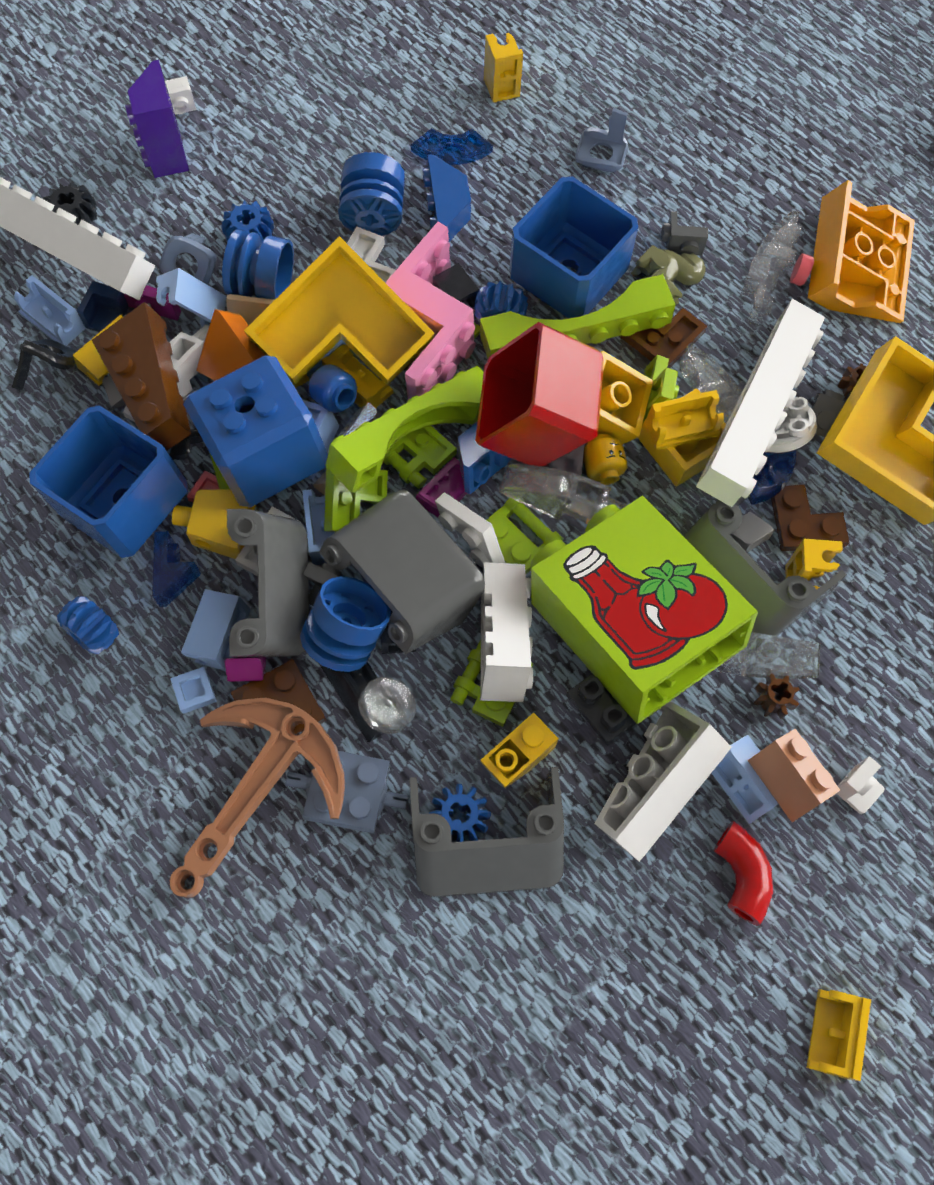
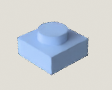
M205 667L170 678L180 711L183 714L217 702Z

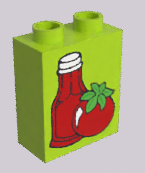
M643 495L621 510L614 504L602 508L590 519L584 534L567 545L562 540H554L537 552L531 562V604L593 675L599 679L636 724L642 722L747 647L758 611Z

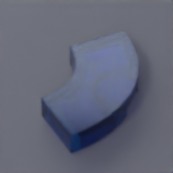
M431 128L410 145L411 152L417 156L428 160L427 155H435L449 165L471 163L493 152V145L474 129H470L463 134L448 135L439 133Z
M796 449L781 453H763L767 460L761 471L757 475H753L757 482L748 496L751 505L774 497L788 484L796 463Z

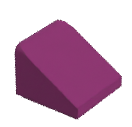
M266 657L225 659L227 681L263 680Z

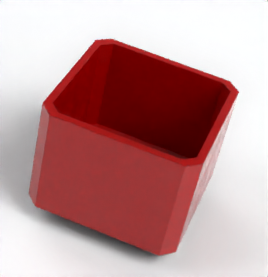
M540 322L534 324L492 354L484 366L475 439L477 444L539 469L596 438L599 425L604 365L603 354L599 350Z

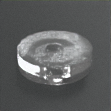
M380 677L372 680L359 696L358 706L361 716L369 726L382 733L395 734L401 732L412 721L416 713V702L410 690L404 684L392 678Z

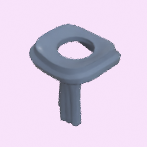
M613 108L612 115L609 116V131L594 127L586 128L582 132L575 154L576 162L586 167L606 172H615L622 169L628 151V143L624 138L627 113ZM605 145L611 149L613 154L611 158L605 160L592 158L590 151L594 146Z
M194 233L186 236H172L164 247L159 267L163 274L177 269L176 259L178 255L184 252L190 253L195 257L198 264L197 272L193 277L208 285L216 265L217 256L211 249L204 246L205 237L195 235Z

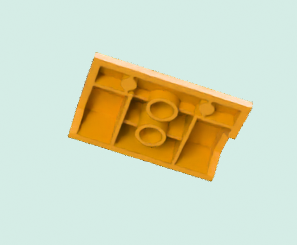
M847 180L823 196L821 200L808 299L828 310L902 323L904 321L915 220L889 204L866 207L851 198L852 182Z

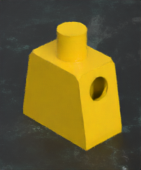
M231 489L199 490L195 494L192 507L179 505L174 507L172 524L187 527L186 534L192 545L236 559L244 545L234 542L228 534L227 509L255 510L256 505L251 508L240 506Z

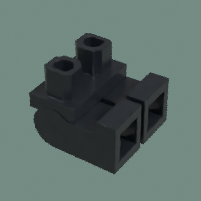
M593 673L566 694L567 698L607 746L612 745L639 725L636 724Z

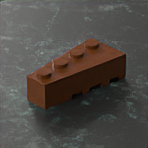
M144 302L92 339V342L138 429L163 445L165 450L168 451L189 436L191 430L186 409L183 405L184 400L179 394L177 386L179 378L171 360L173 353L171 344L167 341L165 334L167 331L165 320Z

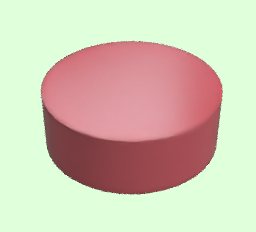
M804 253L799 256L793 268L790 283L798 286L805 284L814 264L813 256Z

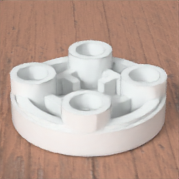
M795 397L789 407L783 409L787 416L779 429L773 431L777 438L768 452L781 453L792 451L804 446L814 437L817 430L816 415L813 409L808 406L807 399Z

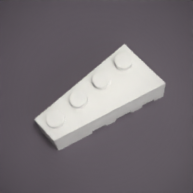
M484 562L482 575L485 581V589L481 595L480 700L523 702L526 689H532L533 668L531 667L533 641L532 637H529L532 608L527 606V598L530 599L531 578H526L525 564Z
M672 701L660 708L662 714L657 723H650L644 734L647 741L639 755H632L627 764V767H629L627 777L624 782L616 784L594 823L639 862L732 748L711 724Z

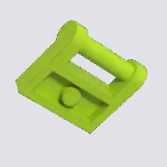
M515 493L486 521L491 523L494 528L505 563L525 564V574L531 571V562L541 548L554 540L563 541L564 538L557 531L552 532L523 504L524 499ZM515 514L543 541V544L537 547L508 518Z

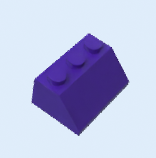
M159 59L154 60L128 89L130 105H125L130 125H137V127L133 128L138 147L144 146L143 149H140L145 168L151 167L154 178L189 171L161 65Z

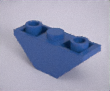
M427 155L428 168H423L424 187H430V192L426 193L427 209L434 212V217H430V229L437 222L448 227L450 242L471 219V197L467 175L437 156Z
M477 422L458 436L460 470L464 490L468 494H471L482 484H485L490 477L512 460V458L477 444L475 441Z

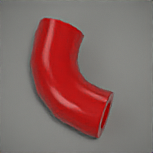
M732 821L713 850L731 865L735 874L736 887L727 906L733 913L745 921L760 926L766 916L773 895L772 867L761 844L742 826Z

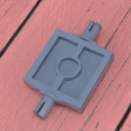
M338 751L345 780L343 806L339 819H330L323 791L312 772H310L309 776L291 771L287 773L286 787L306 790L307 799L302 814L303 820L375 834L378 816L383 811L384 806L404 810L407 807L409 795L388 791L387 777L390 768V761Z

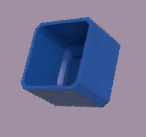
M573 176L561 177L513 227L509 267L510 278L567 318L581 317L589 314L629 269L638 231L637 218ZM567 267H572V268H574L577 272L574 273L573 271H571V270L568 269Z
M264 355L187 395L183 405L240 506L251 508L326 468L325 464L328 453L313 416L276 357Z
M101 406L87 408L29 472L30 484L63 519L121 558L134 556L188 492L187 480L163 445Z

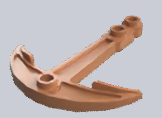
M270 698L236 700L225 704L200 719L202 727L236 726L253 729L254 725L271 732V735L214 822L205 827L184 856V866L177 868L172 873L170 888L174 894L191 898L201 891L204 878L214 873L234 845L235 836L299 754H302L315 767L311 772L323 791L330 819H339L343 806L345 780L338 750L322 725L304 710L293 704ZM298 724H304L303 733L295 735V727ZM211 845H216V855L209 858L207 854L208 848ZM189 876H193L195 880L191 889L185 887V881Z

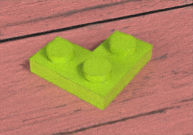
M657 355L644 369L643 375L652 379L653 384L643 423L648 416L652 404L673 400L678 396L679 386L676 385L678 371L667 368L669 359Z
M326 467L324 531L337 532L360 515V502L376 504L387 496L388 471L380 469L376 480L351 493Z

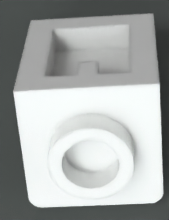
M187 76L165 81L175 115L196 110Z
M870 756L855 765L838 785L841 791L837 794L859 814H864L884 792V787L873 777L881 766Z

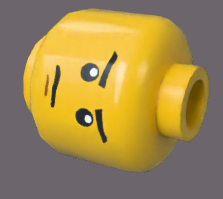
M599 434L584 446L583 463L587 477L592 481L600 482L602 485H610L619 481V476L624 474L628 468L623 443L610 434Z

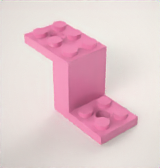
M440 222L433 226L385 282L435 333L433 340L405 372L408 400L415 395H423L438 383L443 384L445 381L451 380L456 373L458 364L463 358L467 359L470 357L476 345L474 342V310L433 286V276L451 267L448 227Z

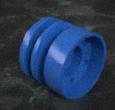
M364 152L353 155L345 161L342 167L340 203L338 205L339 220L352 232H354L356 227H360L380 236L388 235L397 230L402 222L405 171L400 163L390 156L381 153Z
M234 230L227 242L223 258L222 284L225 294L252 297L255 293L257 298L275 300L291 284L294 249L290 239L269 235L262 243L261 236L258 233L252 232L248 234L245 230Z
M351 577L331 578L322 585L314 602L313 609L309 612L307 620L302 627L300 634L302 647L312 659L322 666L335 671L350 672L358 670L368 662L377 640L381 637L389 622L391 610L370 584Z

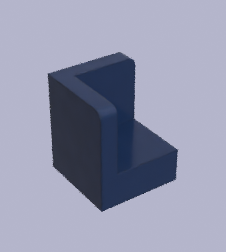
M92 281L77 309V313L85 328L100 332L120 314L124 317L129 305L122 292L109 285Z

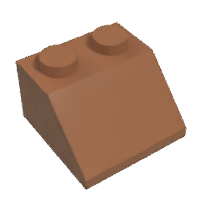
M796 729L778 738L748 760L791 822H794L841 791L833 781L831 774L822 766L811 751L809 744L800 736Z

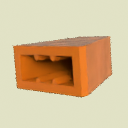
M214 309L196 371L216 381L265 355L244 332L249 325L242 315Z

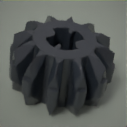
M73 181L68 186L60 183L59 188L56 190L49 188L50 196L43 197V200L55 205L52 210L56 213L58 208H61L76 216L77 218L74 223L79 225L81 219L91 224V221L97 220L96 201L84 185L77 186Z

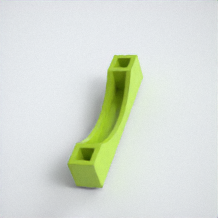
M661 274L633 281L626 291L612 303L598 311L581 317L549 320L527 317L509 311L481 318L480 337L487 359L537 322L582 343L598 344L609 338L621 335L630 336L638 331L650 328L658 329L670 324L676 304L665 277Z
M478 366L466 372L460 371L451 380L443 384L438 383L434 385L430 391L423 395H415L406 404L396 409L391 408L387 410L380 418L372 422H364L352 433L336 437L329 445L325 466L353 493L378 478L386 453L398 440L408 433L422 427L441 423L472 425L478 422L484 372Z

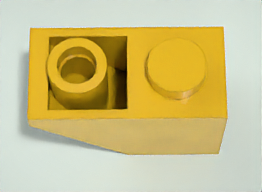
M533 712L487 753L480 762L506 788L527 774L555 749L559 738Z

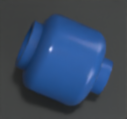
M332 364L323 365L314 372L310 379L309 394L317 404H320L329 412L339 413L348 409L355 402L357 383L349 373L340 367Z

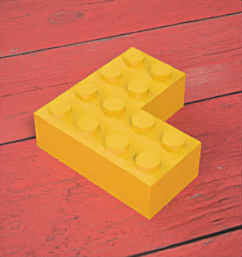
M340 236L244 330L247 337L266 356L277 358L285 373L294 384L301 380L342 340L387 386L429 345L435 334Z
M896 336L878 348L816 452L923 525L934 522V435L920 426L934 402V362Z

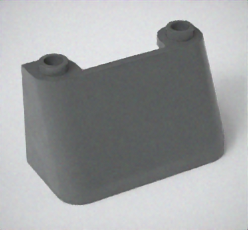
M406 490L396 491L383 498L328 537L319 551L326 563L333 566L336 570L348 568L352 563L393 611L388 622V634L405 655L462 624L485 589V581L479 569L416 498Z
M227 509L229 536L239 545L253 546L254 553L257 555L259 618L240 620L230 630V656L237 658L293 657L305 652V649L302 647L300 634L309 614V579L303 575L308 565L306 529L296 519L250 509Z

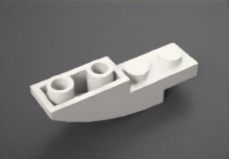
M209 325L203 326L192 336L180 332L169 342L173 353L171 355L173 368L177 371L179 378L177 386L182 397H185L193 390L189 380L198 373L196 369ZM126 406L123 411L124 416L134 421Z

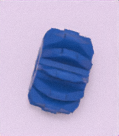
M244 200L240 206L232 203L231 211H224V221H222L221 228L226 242H228L232 232L237 229L245 230L248 234L252 232L258 233L261 236L262 243L267 236H272L274 232V223L266 207H260L257 201L248 205Z
M499 281L498 284L488 282L485 287H480L477 293L474 316L481 319L509 311L526 316L528 298L523 295V289L513 288V283L506 285L502 281Z
M77 596L72 601H69L57 615L60 626L89 653L100 654L104 649L107 650L114 643L113 640L119 635L117 625L111 620V617L102 608H99L94 601H90L84 596Z
M456 784L455 795H452L447 787L443 788L442 794L446 801L434 797L432 805L438 810L431 811L429 814H438L447 820L451 829V839L452 836H457V842H464L463 836L467 835L469 841H478L474 830L484 834L487 832L488 827L481 820L490 819L491 812L479 810L487 804L486 797H480L474 801L477 789L471 787L467 795L462 794V784ZM458 808L460 812L468 811L466 822L462 823L459 819L454 821L451 819L453 818L454 809Z

